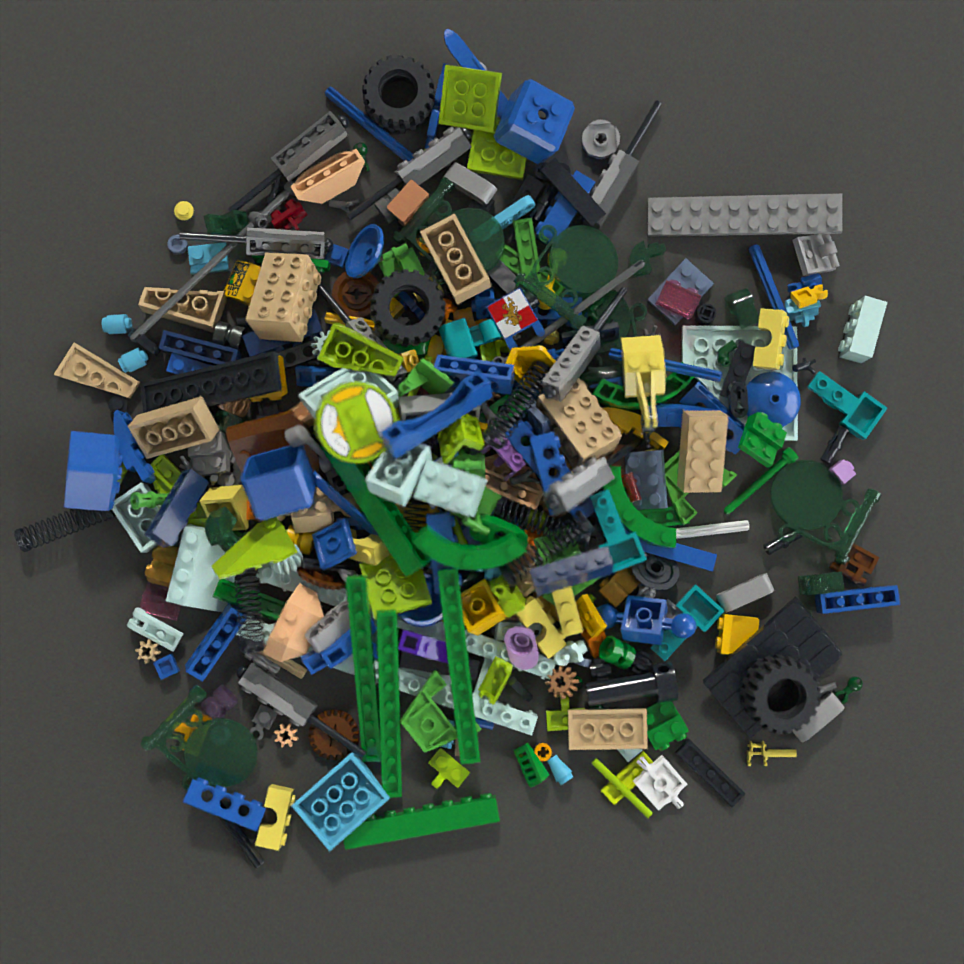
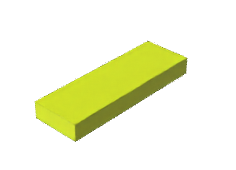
M644 751L616 775L629 790L636 786L633 780L643 771L637 760L639 759L642 762L640 758L644 757L649 764L653 763ZM608 782L601 789L602 793L613 805L624 797L611 782Z

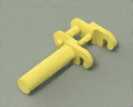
M750 741L748 744L749 750H747V765L751 766L750 760L753 755H763V764L767 766L766 760H768V757H796L797 751L796 749L765 750L766 744L764 741L761 744H753ZM753 748H761V752H753Z

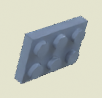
M685 258L647 301L675 326L714 283Z
M641 451L626 454L627 495L633 506L637 510L668 508L664 451Z

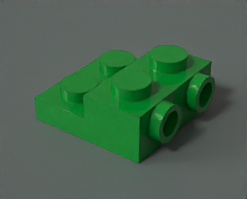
M756 412L747 418L738 448L768 468L773 465L777 450L783 447L787 432L783 430L781 424L770 421L767 414Z
M672 701L664 703L655 702L646 708L647 738L655 750L663 751L670 747L669 743L676 739L678 742L687 737L686 733L689 730Z

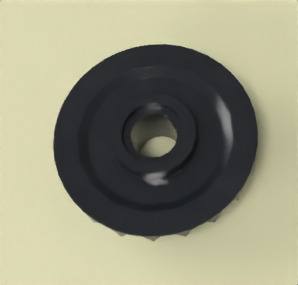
M644 552L647 560L630 566L632 575L636 576V581H640L641 586H647L648 590L655 589L656 592L658 590L664 592L666 589H671L679 578V567L676 561Z

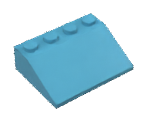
M352 752L291 806L326 848L331 851L390 797L362 759Z

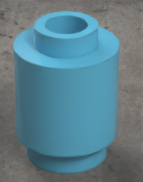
M127 314L107 315V317L102 318V329L104 333L108 334L129 333V330L132 329V320L128 318Z
M136 348L121 355L122 358L118 359V362L125 373L128 371L131 373L147 365L149 358L144 349Z

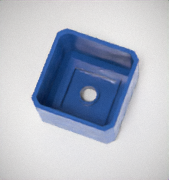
M532 79L526 80L510 95L494 138L497 143L536 164L542 163L559 150L575 110L572 101ZM538 111L545 113L546 120L539 118Z
M71 431L64 508L100 511L113 509L115 493H119L120 482H117V480L121 479L122 467H119L122 464V454H119V439L115 435Z
M290 445L253 455L246 460L241 482L256 518L265 520L310 508L316 484L313 480V470L304 445L299 447Z

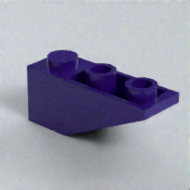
M404 629L398 647L399 650L449 664L445 641Z

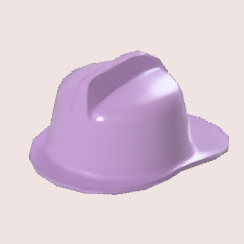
M523 624L510 628L506 632L504 639L511 663L522 670L533 668L539 659L533 631L523 626Z

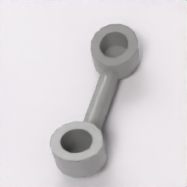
M298 425L286 430L285 437L291 446L299 447L307 444L319 455L321 470L324 473L333 470L334 467L325 456L321 446L310 437L305 427Z

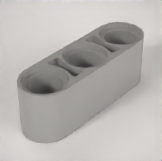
M453 162L443 176V179L449 185L485 206L497 191V188L492 183L457 162Z
M764 573L717 594L716 597L724 613H727L766 596L775 590L767 573Z
M348 601L339 603L305 633V638L316 653L326 650L350 629Z
M832 691L819 699L821 700L820 706H816L815 710L817 713L815 717L811 716L809 719L811 722L808 725L803 724L802 729L799 731L792 730L801 743L810 739L844 710L845 707Z

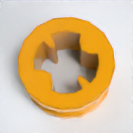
M546 743L536 745L534 752L539 760H549L552 756L551 747ZM541 747H545V750L548 749L545 757H541V754L538 755Z

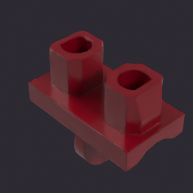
M293 199L286 203L285 207L287 210L282 214L279 210H275L270 214L271 222L276 229L290 230L294 228L296 231L300 230L297 225L307 216L300 202L296 203Z

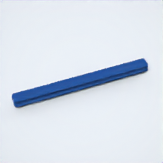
M333 87L327 88L325 91L327 98L402 160L409 162L414 158L408 149L374 123Z
M753 245L749 247L750 255L772 309L784 310L786 312L760 246ZM789 320V325L785 327L784 335L787 336L786 344L790 350L799 347V342Z
M611 348L609 358L622 361L621 350ZM664 359L665 371L720 382L722 378L721 371Z

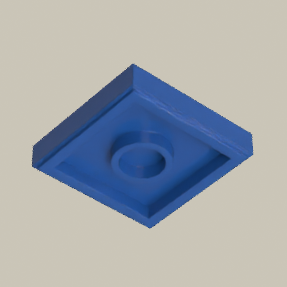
M345 518L312 534L320 568L323 570L357 554L350 526Z

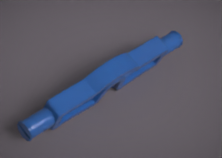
M443 63L435 94V105L430 117L425 149L429 147L428 143L436 137L445 65L450 64Z

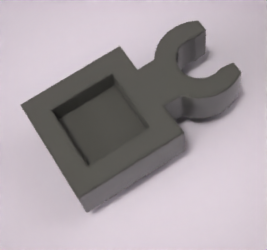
M262 703L252 720L257 725L250 729L249 735L251 736L255 730L259 731L260 736L258 740L260 741L265 735L264 728L271 729L278 713L273 708Z

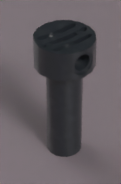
M671 662L652 664L650 667L651 673L585 683L589 706L652 696H655L657 703L677 701L678 686L674 667Z

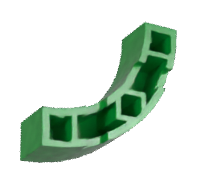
M672 372L665 378V394L655 395V406L673 398L694 377ZM604 378L592 393L597 398L598 404L627 411L641 410L637 397L625 398L624 386L616 385ZM645 396L647 406H652L651 396Z
M609 466L614 479L602 486L601 490L609 489L623 528L629 533L636 532L639 539L651 545L669 549L676 548L677 528L659 525L643 516L627 497L621 478V466Z
M428 524L412 537V542L427 556L447 566L466 570L497 567L518 558L526 552L525 545L513 531L485 545L454 543L438 534Z

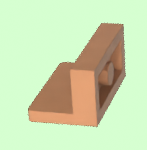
M410 180L389 203L387 209L405 227L429 200V194L413 180Z

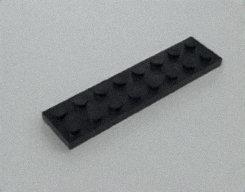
M275 351L140 383L143 413L202 397L206 406L210 408L282 391L278 354Z

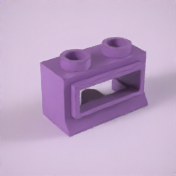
M495 438L493 440L494 442L502 445L498 439ZM509 440L503 449L494 448L499 454V457L494 461V466L500 467L503 463H506L512 470L503 478L505 481L526 465L521 454L514 449ZM488 444L481 453L484 455L492 446Z

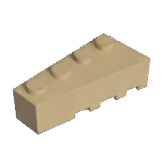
M144 287L138 305L142 312L153 315L178 290ZM189 291L162 318L214 333L227 301L224 291Z

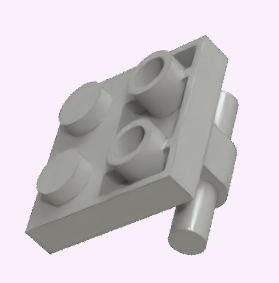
M830 234L802 236L792 240L803 276L831 272L840 266L836 256L835 242L831 240Z

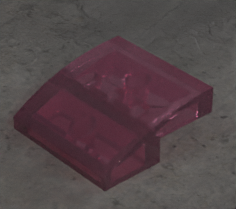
M147 582L140 608L146 613L177 621L182 605L166 601L169 587Z

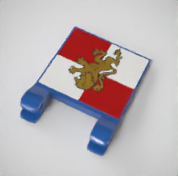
M520 287L486 306L510 351L512 348L518 347L512 336L530 326H533L538 337L545 334L543 326Z

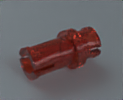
M633 472L621 475L624 482L623 487L626 488L630 502L633 503L641 500L642 497L636 484L638 481L634 479Z

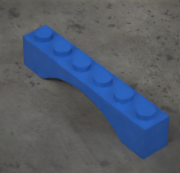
M479 370L463 379L452 395L433 411L414 420L397 421L382 430L380 433L384 447L395 459L492 398L490 381Z

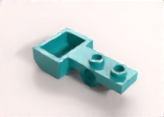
M462 318L444 324L438 329L447 356L467 359L478 357L475 347L503 338L493 319L483 321L479 325L468 328L466 319Z
M820 371L817 372L807 386L808 389L820 396L825 404L845 414L839 425L848 429L852 435L862 440L868 437L888 409L865 391L861 392L858 397L854 396Z
M609 489L590 496L607 539L606 543L598 546L599 548L607 546L613 562V572L647 560L636 532L626 535Z
M696 584L676 604V607L682 613L689 614L695 619L696 627L698 626L703 632H706L724 612ZM665 630L662 645L653 644L650 648L666 661L686 638H679L672 630Z

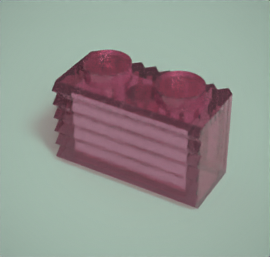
M671 279L670 281L666 280L655 304L684 318L691 319L701 299V295L698 294L696 289L690 287L688 289L683 288L680 282Z

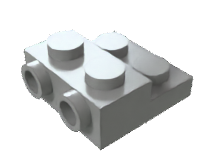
M219 430L212 441L188 447V457L192 458V470L202 477L230 472V447L227 434Z

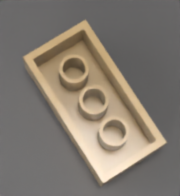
M455 214L420 231L457 305L492 287L488 275Z
M202 397L139 414L128 426L146 459L210 442L219 431Z
M683 411L677 486L683 492L722 491L728 416L722 411Z

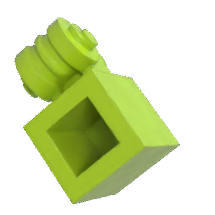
M502 575L490 581V589L498 597L497 603L508 618L525 609L526 598L517 585L509 588L508 582Z

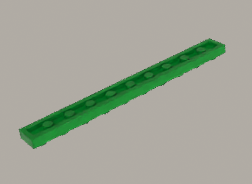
M458 568L439 569L438 578L461 764L480 762Z
M367 575L347 576L346 589L361 747L366 751L363 756V762H381L380 716Z
M387 609L376 610L382 788L390 798L402 797L397 610Z

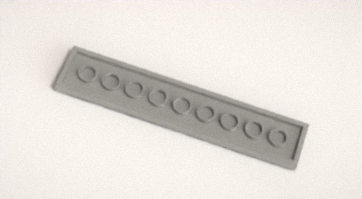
M842 194L648 198V237L842 233Z

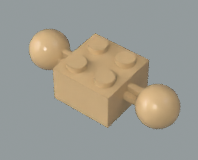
M315 487L313 502L310 508L276 517L281 522L286 516L291 515L295 533L320 531L334 524L335 511H341L345 516H350L318 487ZM350 492L342 496L358 509L360 513L362 512V509L357 505Z

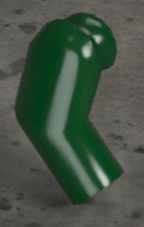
M733 340L729 341L717 352V363L720 367L726 368L730 365L729 353L737 348Z

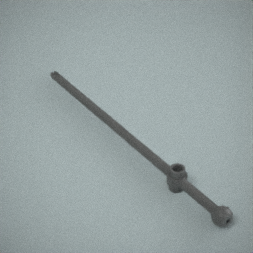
M287 182L284 186V191L261 213H250L248 216L250 223L237 236L247 235V227L266 228L268 225L266 218L289 196H295L290 187L295 182ZM228 243L130 336V340L136 342L239 243Z
M643 260L636 262L545 328L543 336L538 337L536 335L520 347H533L643 268L645 262ZM497 356L493 359V362L505 364L508 356L505 358Z

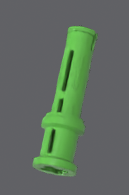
M148 491L146 494H139L138 492H133L130 496V504L134 510H138L140 507L153 509L157 505H162L169 493L156 494L153 491Z

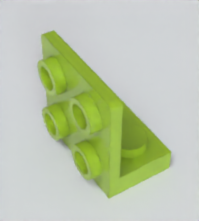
M468 414L446 426L438 435L442 461L446 465L463 444L477 450H481L484 446L479 420Z

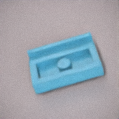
M224 242L188 246L190 273L195 275L227 244ZM228 255L209 273L229 271Z

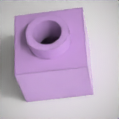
M844 459L839 460L827 470L839 485L845 484L856 475L854 466Z

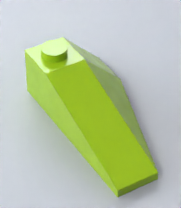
M333 323L317 358L336 368L391 376L397 375L404 360L400 355L341 323Z
M272 517L257 524L211 567L219 579H224L241 574L247 568L255 566L258 569L264 563L273 561L275 564L297 553V549L279 519Z

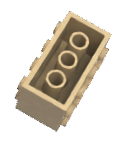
M265 253L246 316V321L259 339L303 342L304 335L307 333L308 320L312 316V305L317 297V287L321 283V275L309 255Z
M577 379L562 402L555 399H547L543 394L538 396L537 408L549 417L551 421L550 431L554 432V436L559 437L561 445L559 449L573 469L580 465L585 466V461L592 457L599 459L615 451L622 436L620 429L613 425L608 413L602 410L597 398L591 395L583 380Z

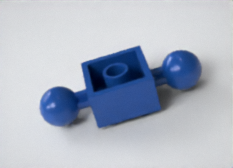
M628 595L624 613L618 612L610 604H603L597 608V611L607 625L605 629H610L616 624H622L623 641L662 645L665 629L672 630L679 638H689L696 631V621L689 614L681 613L673 619L667 618V602L664 599Z

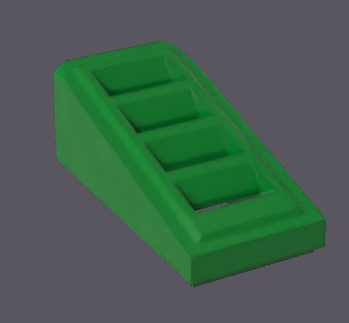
M528 742L513 750L530 788L543 782L549 776V773Z

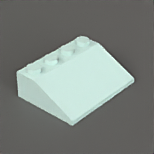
M345 368L338 370L299 394V398L314 420L317 406L322 397L333 387L350 381L364 382L376 386L389 397L394 408L398 407V391L380 374Z
M192 524L186 525L166 601L188 607L222 612L228 603L212 597L219 578L211 565L242 537ZM236 575L224 579L234 583Z

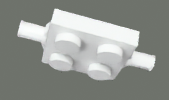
M662 755L651 764L644 757L640 758L642 762L638 759L637 763L643 768V771L633 780L637 787L658 810L670 802L677 809H680L681 807L678 803L681 806L684 803L677 796L687 785L682 777Z

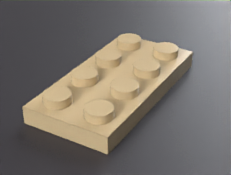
M568 709V749H647V709Z

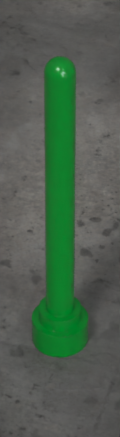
M790 447L782 452L781 459L725 507L724 513L728 515L733 512L786 464L794 463L799 458L798 455Z

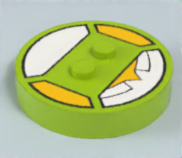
M358 381L341 383L330 389L320 400L315 413V431L322 446L333 456L352 463L367 462L378 457L386 450L380 432L397 422L395 408L389 397L374 385Z

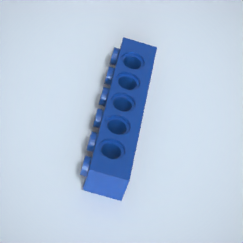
M522 421L518 423L515 432H511L512 436L508 437V440L539 478L531 445L523 446L520 442L523 437H535L532 433L534 429L527 421ZM547 449L543 451L544 458L552 459L554 457L552 451L549 452ZM567 466L563 467L565 474L572 473ZM557 470L556 475H549V477L555 479L559 476V472ZM592 495L585 498L581 505H575L574 509L568 512L576 517L575 512L579 509L588 518L595 511L590 498Z

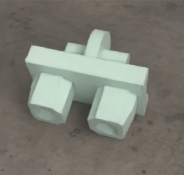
M582 640L576 643L567 641V645L554 654L555 663L559 666H565L568 663H580L583 661L582 654L588 651Z

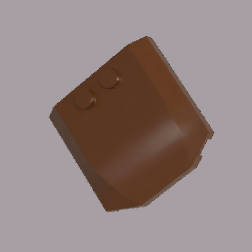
M292 410L227 427L228 443L241 474L249 457L290 446L285 437L286 430L300 425L307 429L312 438L308 425L303 420L300 421ZM303 444L312 470L318 474L320 465L319 455L307 444Z

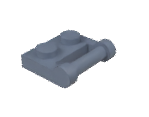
M535 401L534 404H531L532 407L528 409L529 424L534 429L532 433L535 436L550 433L551 421L546 414H543L537 408Z

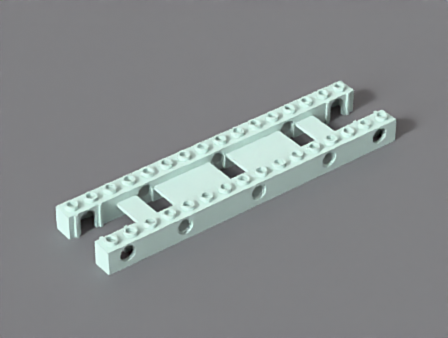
M269 562L262 564V567L258 569L259 574L257 573L256 575L260 579V583H268L283 588V591L294 592L300 583L316 591L319 601L333 606H337L343 601H348L346 588L326 590L322 587L313 586L311 583L302 580L297 571H291L290 574L285 572L283 575L279 572L275 573ZM370 604L371 619L377 627V622L374 619L373 611ZM397 615L398 628L446 642L444 622L440 621L427 627H416L405 623ZM250 621L246 623H258L259 621ZM276 623L258 624L264 627L258 631L264 632V635L259 637L265 639L263 641L265 645ZM242 625L241 628H244V627H247V626H252V625ZM252 627L247 629H259L262 627ZM465 629L467 651L485 657L474 692H472L475 716L532 735L538 718L537 714L533 713L532 710L523 712L513 708L509 702L503 703L497 700L493 705L489 703L488 697L483 696V698H480L479 696L480 691L478 688L495 656L511 663L505 642L495 640L483 634L476 636ZM242 630L240 633H241V634H245V633L254 632V631H243V630ZM376 631V632L373 634V636H372L373 642L376 643V644H377V631ZM253 633L248 635H259L262 633ZM310 646L308 652H310V651L313 650V648H312L311 646ZM353 654L333 668L355 675ZM539 654L537 664L533 668L524 671L539 675L542 679H550L547 675H552V669H554L556 663L553 658L548 659L544 655ZM374 658L376 682L378 683V659ZM398 667L399 690L417 696L432 673ZM439 674L447 685L431 698L435 703L454 709L450 676Z

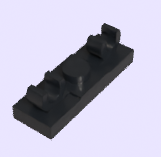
M612 318L609 324H604L599 330L600 343L619 339V324L614 322ZM572 326L573 331L566 332L565 328L562 329L563 349H566L579 331L575 326Z

